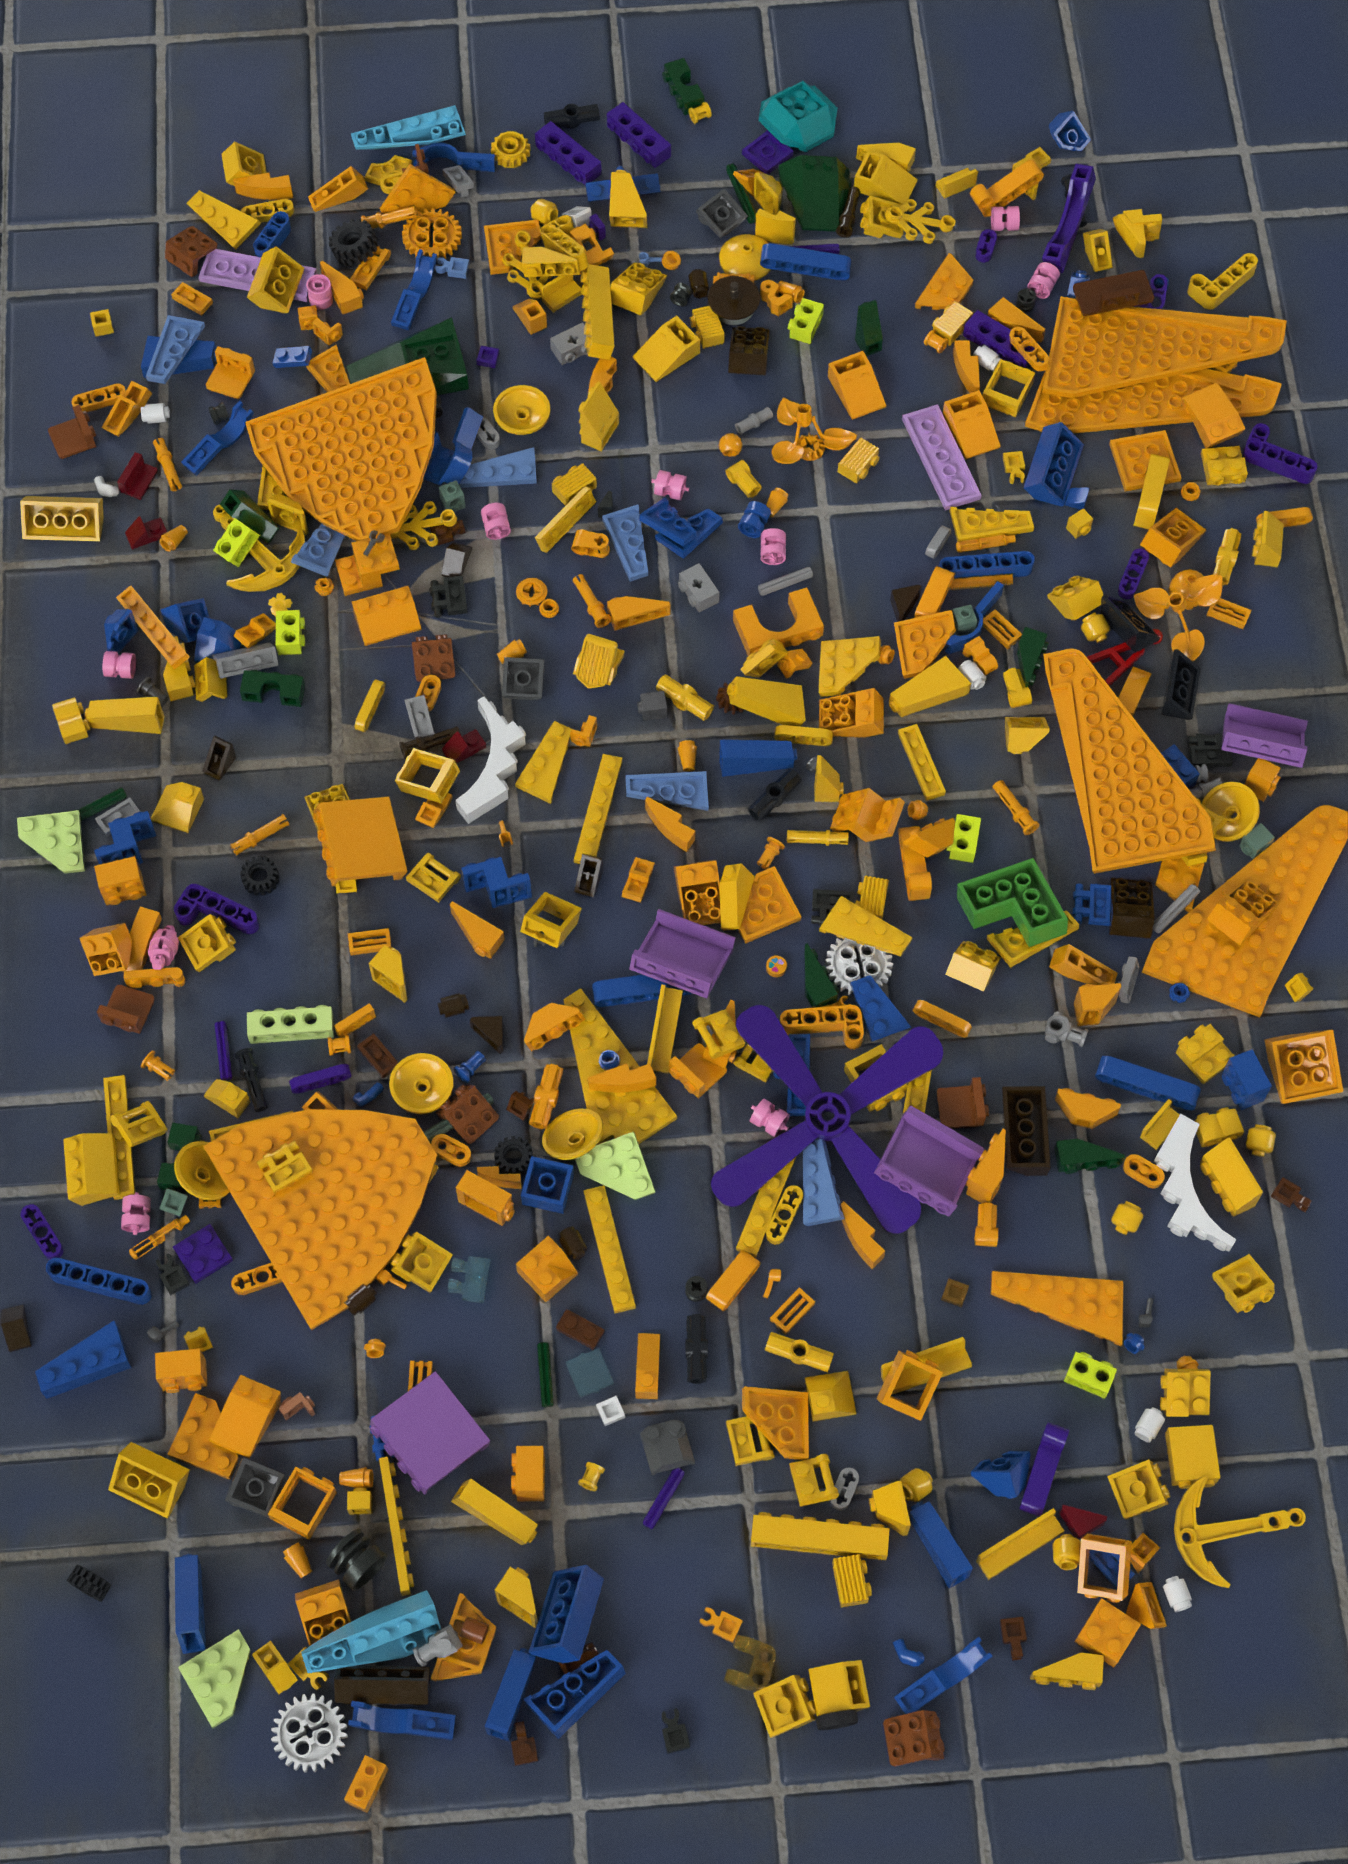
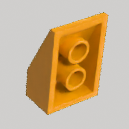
M1214 383L1182 398L1205 449L1239 436L1245 430L1238 411L1218 383Z
M1175 508L1150 527L1140 545L1148 553L1153 554L1163 564L1171 568L1181 560L1207 530L1178 508Z
M240 1375L227 1398L209 1441L250 1459L281 1405V1392Z

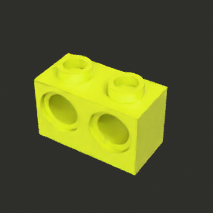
M803 298L800 305L797 304L795 307L794 319L791 318L789 321V338L811 344L823 317L824 304Z
M234 518L221 539L217 541L213 551L228 562L239 567L260 535Z
M300 610L276 611V649L278 655L302 654V646H305V635H302V629H305V618L301 617Z
M957 814L953 844L946 850L950 851L949 859L974 862L981 818ZM965 827L969 830L963 831L960 828ZM963 845V846H965L966 848H965V849H960V848H958L957 846Z
M1075 1352L1064 1382L1105 1399L1117 1369L1109 1362H1099L1092 1359V1356L1085 1352ZM1077 1365H1082V1366H1084L1085 1369H1086V1372H1085V1373H1080V1372H1078V1371L1076 1370L1075 1366H1077ZM1097 1374H1103V1375H1105L1106 1378H1107V1381H1105V1382L1099 1381V1380L1097 1379L1096 1375H1097Z

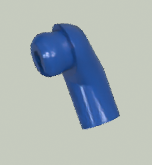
M377 1082L365 1094L357 1092L353 1096V1102L357 1103V1106L363 1107L384 1091V1087Z
M903 1638L893 1642L897 1655L903 1664L917 1667L924 1662L925 1657L923 1653L908 1650Z

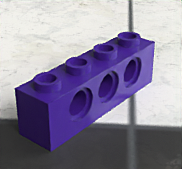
M624 102L607 113V127L614 131L623 142L630 145L635 153L640 154L646 163H650L656 168L671 157V144Z
M551 121L535 133L536 147L540 151L545 152L552 161H556L561 165L564 171L572 174L578 182L585 185V183L592 182L602 174L601 161Z
M979 310L965 323L963 336L967 340L981 347L986 345L999 354L1002 360L1010 361L1023 368L1029 369L1031 366L1010 343L1011 330ZM1027 346L1024 348V350L1027 352H1032L1034 348L1032 346Z

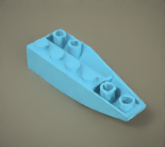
M455 105L351 133L356 150L393 149L415 146V144L429 145L466 135Z
M426 1590L379 1608L340 1627L301 1652L307 1673L401 1659L414 1654L413 1648L427 1644L429 1638L441 1630L434 1602Z

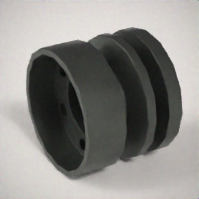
M355 1529L335 1546L326 1560V1565L330 1569L334 1568L336 1575L346 1571L342 1580L353 1591H358L378 1573L387 1559V1555L377 1545L367 1549L370 1538L368 1536L363 1537L364 1533L360 1529Z

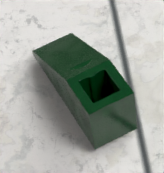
M876 300L864 302L858 306L855 341L866 357L882 351L883 337Z
M230 489L220 503L232 518H236L251 528L267 543L271 542L279 530V527L243 490Z
M1028 627L1024 628L1017 649L1019 668L1026 687L1034 685L1037 676L1034 674L1035 669H1040L1043 658H1040L1042 653L1046 654L1049 642H1046L1048 634Z
M807 943L804 946L805 997L812 1008L836 1003L839 993L838 987L834 982L831 983L826 967L820 965L817 952L814 948L811 949Z
M1078 1138L1056 1141L1054 1147L1058 1172H1065L1066 1174H1072L1083 1169L1095 1171L1100 1167L1114 1169L1122 1165L1125 1158L1124 1154Z

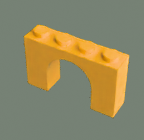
M807 587L789 593L788 604L795 618V623L791 628L782 632H774L764 628L760 624L752 605L733 610V622L748 656L754 652L757 653L762 644L769 639L780 641L783 647L786 648L798 646L808 640H817L823 636L824 625Z

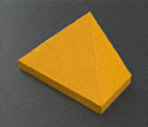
M756 169L734 171L733 175L754 197V174L763 172Z
M1144 1533L1131 1546L1130 1562L1138 1574L1161 1548Z
M1152 1582L1135 1584L1126 1614L1150 1629L1167 1627Z

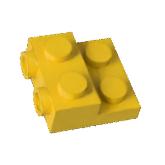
M869 196L860 207V213H863L860 227L864 228V234L881 238L885 234L900 239L903 236V229L898 224L887 221L885 212L891 206L901 207L902 204Z
M1240 446L1201 450L1207 485L1240 484L1246 481L1248 472L1245 458H1242Z
M769 639L762 644L757 653L754 652L747 657L741 671L746 676L760 678L786 656L788 652L780 641Z
M209 914L178 937L191 963L198 972H201L216 960L221 962L236 951L234 947L236 941L230 933H226L224 928L227 925L221 917Z
M1202 1024L1194 1031V1036L1191 1038L1185 1036L1178 1042L1179 1047L1176 1051L1179 1058L1202 1084H1205L1224 1070L1229 1058L1234 1056L1223 1043L1224 1038L1211 1024L1206 1027Z
M418 1232L413 1233L411 1236L408 1234L401 1244L404 1247L401 1254L396 1253L390 1263L393 1265L391 1271L408 1282L412 1281L430 1293L453 1254Z
M1250 1254L1212 1273L1214 1281L1225 1293V1299L1237 1313L1241 1311L1249 1312L1256 1303L1260 1301L1266 1303L1275 1294L1273 1281Z
M1164 1369V1375H1161L1160 1381L1161 1389H1164V1397L1160 1398V1410L1163 1411L1166 1417L1209 1415L1211 1371L1209 1369Z
M1146 1460L1107 1476L1125 1520L1169 1504L1167 1500L1171 1497L1166 1485L1162 1486L1159 1477L1162 1476L1158 1464H1153L1151 1460Z
M792 1675L753 1693L770 1738L816 1720L814 1701H809L806 1693L809 1691L808 1683L800 1675Z

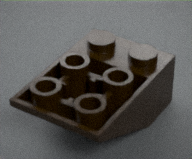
M745 326L732 327L728 373L766 375L770 329L763 327L747 328Z
M1111 878L1109 935L1151 939L1155 920L1152 882Z

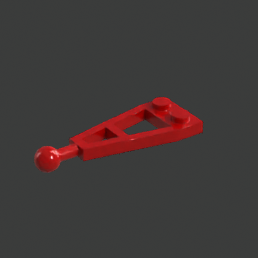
M1152 629L1160 637L1159 641L1153 644H1159L1163 639V634L1159 629ZM1125 642L1087 656L1091 664L1110 658L1117 665L1118 669L1105 680L1110 687L1144 654L1145 648L1132 654L1126 661L1119 655V653L1131 649Z

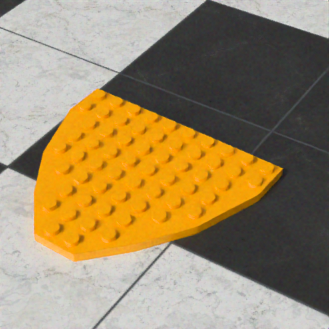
M424 357L246 421L245 423L255 456L284 494L293 501L298 502L304 511L323 525L355 541L368 539L370 532L374 530L378 531L376 536L380 533L392 534L398 532L420 491L434 448L437 391L427 360Z
M307 1109L241 1124L203 1146L311 1330L347 1310L349 1307L344 1303L348 1300L347 1296L362 1284L365 1286L370 1285L393 1259L422 1205L438 1157L416 1119L367 1110ZM295 1140L299 1148L294 1150L292 1154L295 1156L302 1152L313 1172L274 1193L263 1174L270 1170V1167L266 1166L260 1169L257 1162L263 1159V1156L267 1153L272 1154L279 1150L281 1145L289 1144ZM284 1156L275 1161V1164L277 1166L288 1159Z

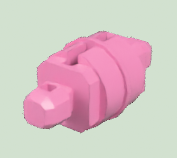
M166 925L163 929L156 930L149 943L148 955L154 970H161L164 966H169L178 952L179 940L173 925Z

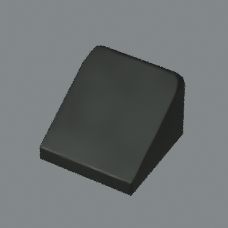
M611 491L606 493L598 506V518L613 512Z

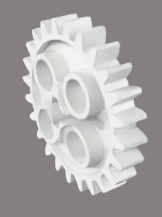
M837 938L836 945H830L831 951H827L826 957L828 958L825 960V965H828L826 969L830 973L829 980L835 979L834 983L836 986L841 985V992L848 989V995L852 993L850 982L861 979L859 964L862 965L861 972L863 977L871 975L881 989L883 987L882 982L888 983V977H891L892 973L890 969L893 968V963L890 962L892 961V955H887V952L875 949L873 946L861 945L847 938L843 939V941ZM854 948L858 950L859 964L856 962L857 956ZM865 950H868V951H870L872 954H870V955H865V954H863L862 952L865 951ZM848 954L851 956V958L846 959L843 958L842 955ZM873 969L876 971V973L870 974L867 972V970ZM854 973L856 976L848 977L846 974Z
M303 1694L302 1701L300 1702L294 1697V1705L291 1706L286 1702L287 1711L279 1710L278 1712L282 1716L281 1719H274L278 1727L271 1728V1731L277 1734V1736L271 1738V1741L279 1743L274 1747L275 1752L282 1751L279 1755L280 1760L287 1757L286 1766H290L294 1762L295 1771L302 1766L304 1773H307L309 1766H311L313 1771L316 1772L317 1765L319 1764L323 1769H326L325 1761L328 1760L333 1764V1754L341 1756L337 1750L338 1747L344 1748L346 1746L341 1739L348 1738V1735L342 1732L348 1726L345 1723H340L345 1719L344 1714L337 1715L340 1711L339 1706L332 1709L334 1703L332 1700L325 1704V1697L323 1695L318 1701L315 1694H312L310 1700ZM316 1711L322 1714L321 1719L315 1723L311 1722V1714ZM293 1722L300 1723V1729L296 1733H290L288 1730ZM325 1723H329V1725H328L327 1727H325V1728H320V1727L323 1726ZM308 1728L313 1731V1737L311 1738L306 1735ZM323 1733L331 1735V1739L327 1744L319 1743V1737ZM301 1737L294 1743H290L292 1739ZM304 1743L308 1744V1752L304 1755L298 1754V1747Z

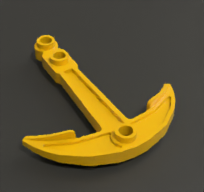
M217 505L213 509L215 520L220 522L221 526L227 530L228 525L234 518L221 505ZM298 529L295 539L289 546L290 552L281 560L257 539L249 553L266 571L256 577L253 574H249L238 579L227 580V586L240 591L255 592L266 591L287 582L300 567L291 563V559L300 551L305 543L302 529Z
M1203 1476L1187 1489L1178 1505L1174 1524L1175 1540L1186 1564L1198 1576L1216 1586L1229 1588L1231 1584L1218 1573L1211 1561L1206 1560L1202 1549L1203 1544L1259 1531L1264 1533L1287 1529L1289 1526L1298 1527L1304 1524L1306 1516L1301 1509L1292 1508L1288 1511L1281 1510L1260 1514L1254 1518L1198 1525L1196 1521V1508L1200 1507L1202 1491L1208 1480L1206 1476ZM1293 1513L1297 1516V1520L1295 1522L1291 1520V1515ZM1271 1517L1276 1521L1274 1526L1269 1523ZM1184 1533H1187L1189 1535V1540L1187 1542H1185L1182 1538Z

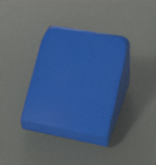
M1070 488L1065 506L1083 509L1090 488Z

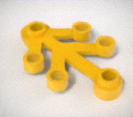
M908 199L901 207L891 206L885 212L887 221L898 224L906 232L905 237L909 241L916 239L918 230L924 235L923 241L927 244L933 243L935 234L924 225L940 227L943 232H949L953 230L956 223L955 219L950 215H944L941 220L922 217L925 214H932L934 205L930 202L924 203L923 207L911 215L904 214L907 211L913 212L917 203L913 199ZM906 222H910L916 229L911 228Z
M523 230L517 232L515 236V243L520 247L522 255L523 248L528 247L531 239L530 234ZM506 253L502 260L503 264L506 266L512 265L523 272L522 262L517 260L511 253ZM510 270L507 275L509 282H517L525 287L527 294L533 299L542 298L541 287L544 286L548 279L552 278V276H542L537 281L536 277H528V281L521 277L516 270Z
M426 502L419 513L417 508L412 505L410 511H414L408 513L400 530L390 534L391 539L399 538L407 543L410 550H416L420 546L418 539L404 533L412 531L425 539L428 546L434 547L438 544L437 536L423 528L443 524L447 527H452L457 522V516L453 510L446 509L440 514V517L423 520L428 514L431 515L436 512L437 508L434 502ZM408 518H413L410 523H405Z

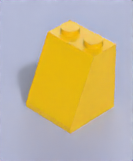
M625 170L611 172L609 212L611 227L647 228V214L631 174Z

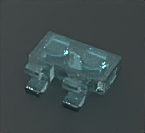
M469 1256L468 1262H465L464 1260L453 1258L451 1271L466 1273L464 1283L449 1279L448 1292L461 1293L462 1300L484 1303L490 1259Z

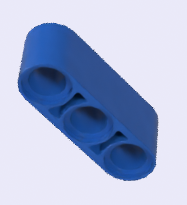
M282 211L275 213L253 243L256 257H262L264 252L276 246L279 248L291 232L287 213Z

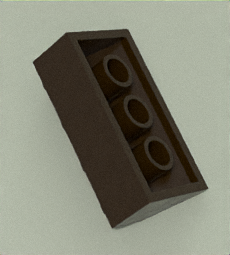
M1045 1086L1002 1087L1007 1169L1025 1176H1047L1050 1170V1152Z

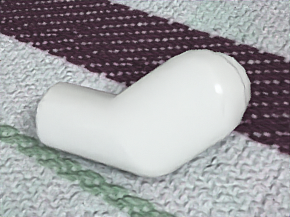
M102 476L95 477L94 482L101 496L116 497L119 494L118 487L105 484Z

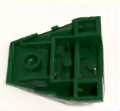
M800 155L779 164L780 184L787 192V199L791 201L794 207L793 211L802 230L836 232L840 224L839 217L844 212L849 188L851 187L849 169L837 157Z

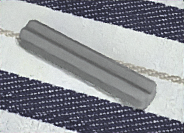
M805 567L758 585L759 594L764 596L812 578V569Z
M1191 884L1154 921L1153 930L1156 933H1161L1200 893L1199 888Z

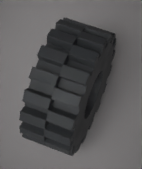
M352 219L350 223L345 221L343 226L340 227L338 225L336 227L337 231L333 230L332 236H329V246L338 263H342L344 266H347V264L354 266V263L360 265L361 261H368L367 257H372L374 255L373 252L377 251L378 239L371 225L365 220L357 219L355 222Z

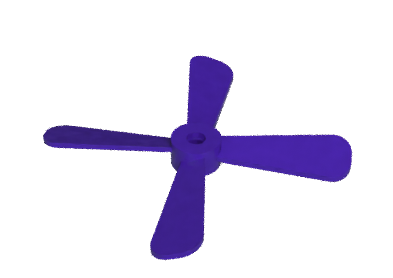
M755 1005L742 1012L736 1021L739 1035L806 1106L805 1121L717 1171L711 1180V1189L717 1199L728 1207L742 1205L813 1141L823 1139L833 1143L882 1228L891 1234H900L907 1231L920 1218V1201L911 1194L901 1191L892 1183L882 1180L874 1173L880 1158L849 1127L850 1116L936 1068L942 1061L943 1047L934 1032L922 1026L911 1029L838 1095L833 1092L821 1091L775 1013L770 1008L763 1005ZM830 1112L834 1118L826 1121L822 1118V1114Z

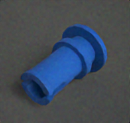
M476 1051L467 1062L461 1063L460 1067L455 1066L453 1068L454 1073L461 1081L469 1083L470 1077L474 1075V1071L486 1061L485 1056L481 1052Z

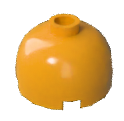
M1182 570L1171 580L1168 594L1179 592L1183 597L1187 595L1193 598L1189 594V587L1192 582L1204 576L1196 570ZM1197 600L1194 602L1186 601L1187 610L1197 606L1200 607Z

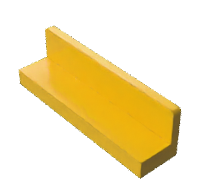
M661 984L647 1064L650 1063L655 1072L669 1074V1061L673 1052L683 990L666 988V985Z
M964 1337L916 1353L919 1355L918 1359L924 1362L926 1359H930L938 1363L937 1368L943 1371L941 1378L972 1367V1362L965 1349ZM893 1361L881 1365V1378L883 1382ZM906 1362L891 1395L927 1383L932 1373Z
M1054 1508L978 1555L976 1562L988 1580L1064 1533V1529L1054 1516L1056 1513Z

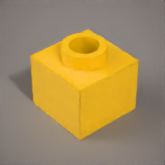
M109 309L90 313L95 337L114 333Z
M1083 508L1068 518L1066 529L1075 539L1081 535L1085 536L1092 529L1093 518Z
M354 1488L353 1491H347V1510L349 1515L372 1514V1494L366 1488Z

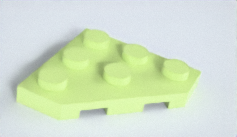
M79 810L17 818L18 836L25 844L33 848L64 874L85 871Z
M634 1132L596 1145L590 1152L575 1159L581 1175L634 1200L656 1193Z
M239 1629L178 1667L212 1728L232 1717L235 1712L236 1701L251 1653V1649Z

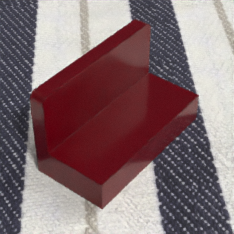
M135 452L117 481L120 493L141 500L158 473V469L145 464L142 454Z

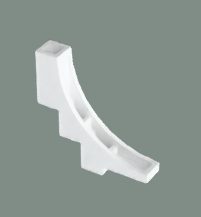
M485 697L477 701L478 709L485 719L491 734L490 754L478 780L467 792L456 799L457 810L468 824L508 799L509 787L504 779L517 772L516 763L518 761L513 752L526 745L524 729L521 726H517L514 721L508 724L505 717L499 716L496 712L497 709L493 702H488Z
M1180 1114L1154 1160V1163L1163 1171L1168 1172L1169 1170L1172 1172L1161 1195L1164 1196L1163 1198L1167 1202L1179 1204L1167 1227L1171 1228L1170 1231L1180 1237L1182 1235L1187 1237L1191 1230L1197 1238L1201 1240L1207 1239L1213 1243L1215 1248L1229 1252L1236 1239L1223 1231L1209 1217L1200 1204L1192 1183L1190 1153L1193 1138L1200 1124Z

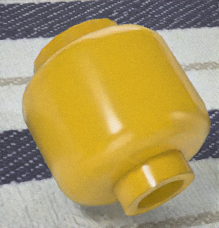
M538 199L531 206V217L533 220H539L540 224L546 225L558 218L557 206L551 201Z
M1095 612L1082 620L1081 630L1088 641L1093 642L1096 640L1097 643H1100L1108 638L1106 634L1110 631V626L1102 614H1096Z
M1255 1124V1127L1248 1130L1246 1147L1252 1150V1155L1264 1157L1265 1153L1273 1152L1276 1134L1269 1126Z
M1125 1201L1124 1204H1118L1111 1218V1222L1116 1225L1115 1230L1124 1235H1127L1128 1232L1135 1233L1143 1219V1214L1140 1212L1141 1208L1128 1201Z
M915 1468L900 1478L905 1499L908 1501L918 1502L932 1492L933 1480L927 1471Z
M1063 1534L1052 1544L1053 1561L1063 1570H1073L1077 1568L1080 1562L1081 1541L1071 1534Z

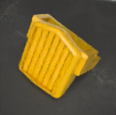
M1142 209L1123 211V214L1113 217L1117 232L1137 258H1144L1146 241L1159 239L1162 214L1143 215Z
M587 634L584 638L581 652L577 657L573 674L588 689L603 687L606 684L611 685L617 675V669L624 657L625 650L618 649V644L615 641Z

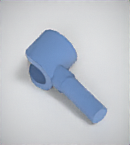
M647 252L639 254L641 259L639 261L645 267L651 262H662V257H649Z

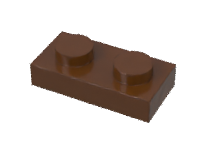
M374 1033L357 1045L358 1050L383 1079L391 1074L394 1067L398 1064V1061Z
M566 1309L556 1326L557 1331L592 1350H595L605 1333V1329Z

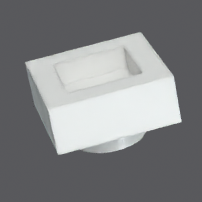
M617 1396L596 1404L604 1426L625 1418Z

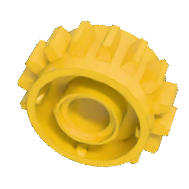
M507 131L500 133L498 137L494 138L495 142L491 143V154H495V161L498 162L499 166L516 168L522 166L524 162H527V157H530V144H528V138H524L523 134Z

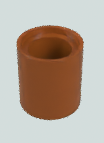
M467 1616L462 1626L460 1637L482 1645L488 1633L489 1624Z

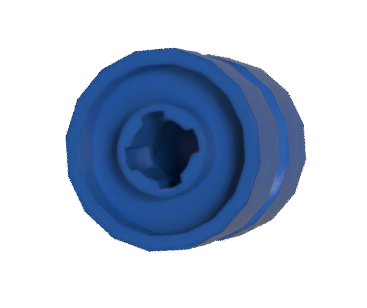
M749 502L744 515L739 521V531L750 538H759L771 515L770 509L761 502Z

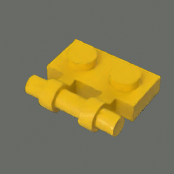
M295 1140L289 1144L281 1145V1148L272 1154L267 1153L263 1156V1159L257 1162L260 1169L266 1166L270 1167V1170L263 1174L274 1193L313 1172L302 1152L295 1156L292 1154L294 1150L299 1148ZM284 1156L287 1157L288 1160L276 1166L275 1161Z

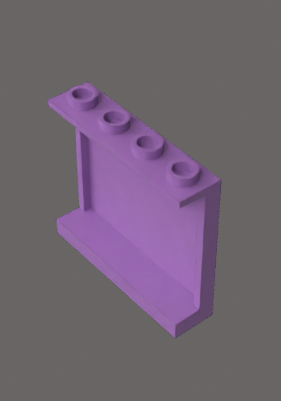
M1228 703L1223 724L1221 750L1302 768L1307 753V746H1304L1308 721Z
M658 909L653 926L639 950L635 949L632 954L629 970L708 998L732 954L736 937Z
M910 1105L902 1115L874 1173L882 1180L892 1183L901 1191L911 1194L920 1202L928 1204L940 1214H945L949 1217L958 1205L956 1203L968 1180L967 1177L985 1148Z
M436 1371L374 1416L370 1422L372 1434L377 1439L381 1438L385 1443L383 1447L390 1456H395L399 1461L397 1463L399 1469L404 1474H409L413 1479L411 1480L413 1487L418 1492L422 1491L424 1495L427 1494L431 1487L478 1451L482 1452L490 1443L489 1438Z

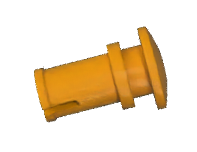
M767 837L769 844L764 846L765 850L757 861V865L765 870L769 868L775 856L779 855V849H785L784 844L773 837Z
M154 1050L146 1055L141 1064L142 1069L148 1067L150 1072L154 1071L166 1081H169L171 1077L165 1071L172 1076L175 1073V1070L163 1063L159 1056L155 1057Z

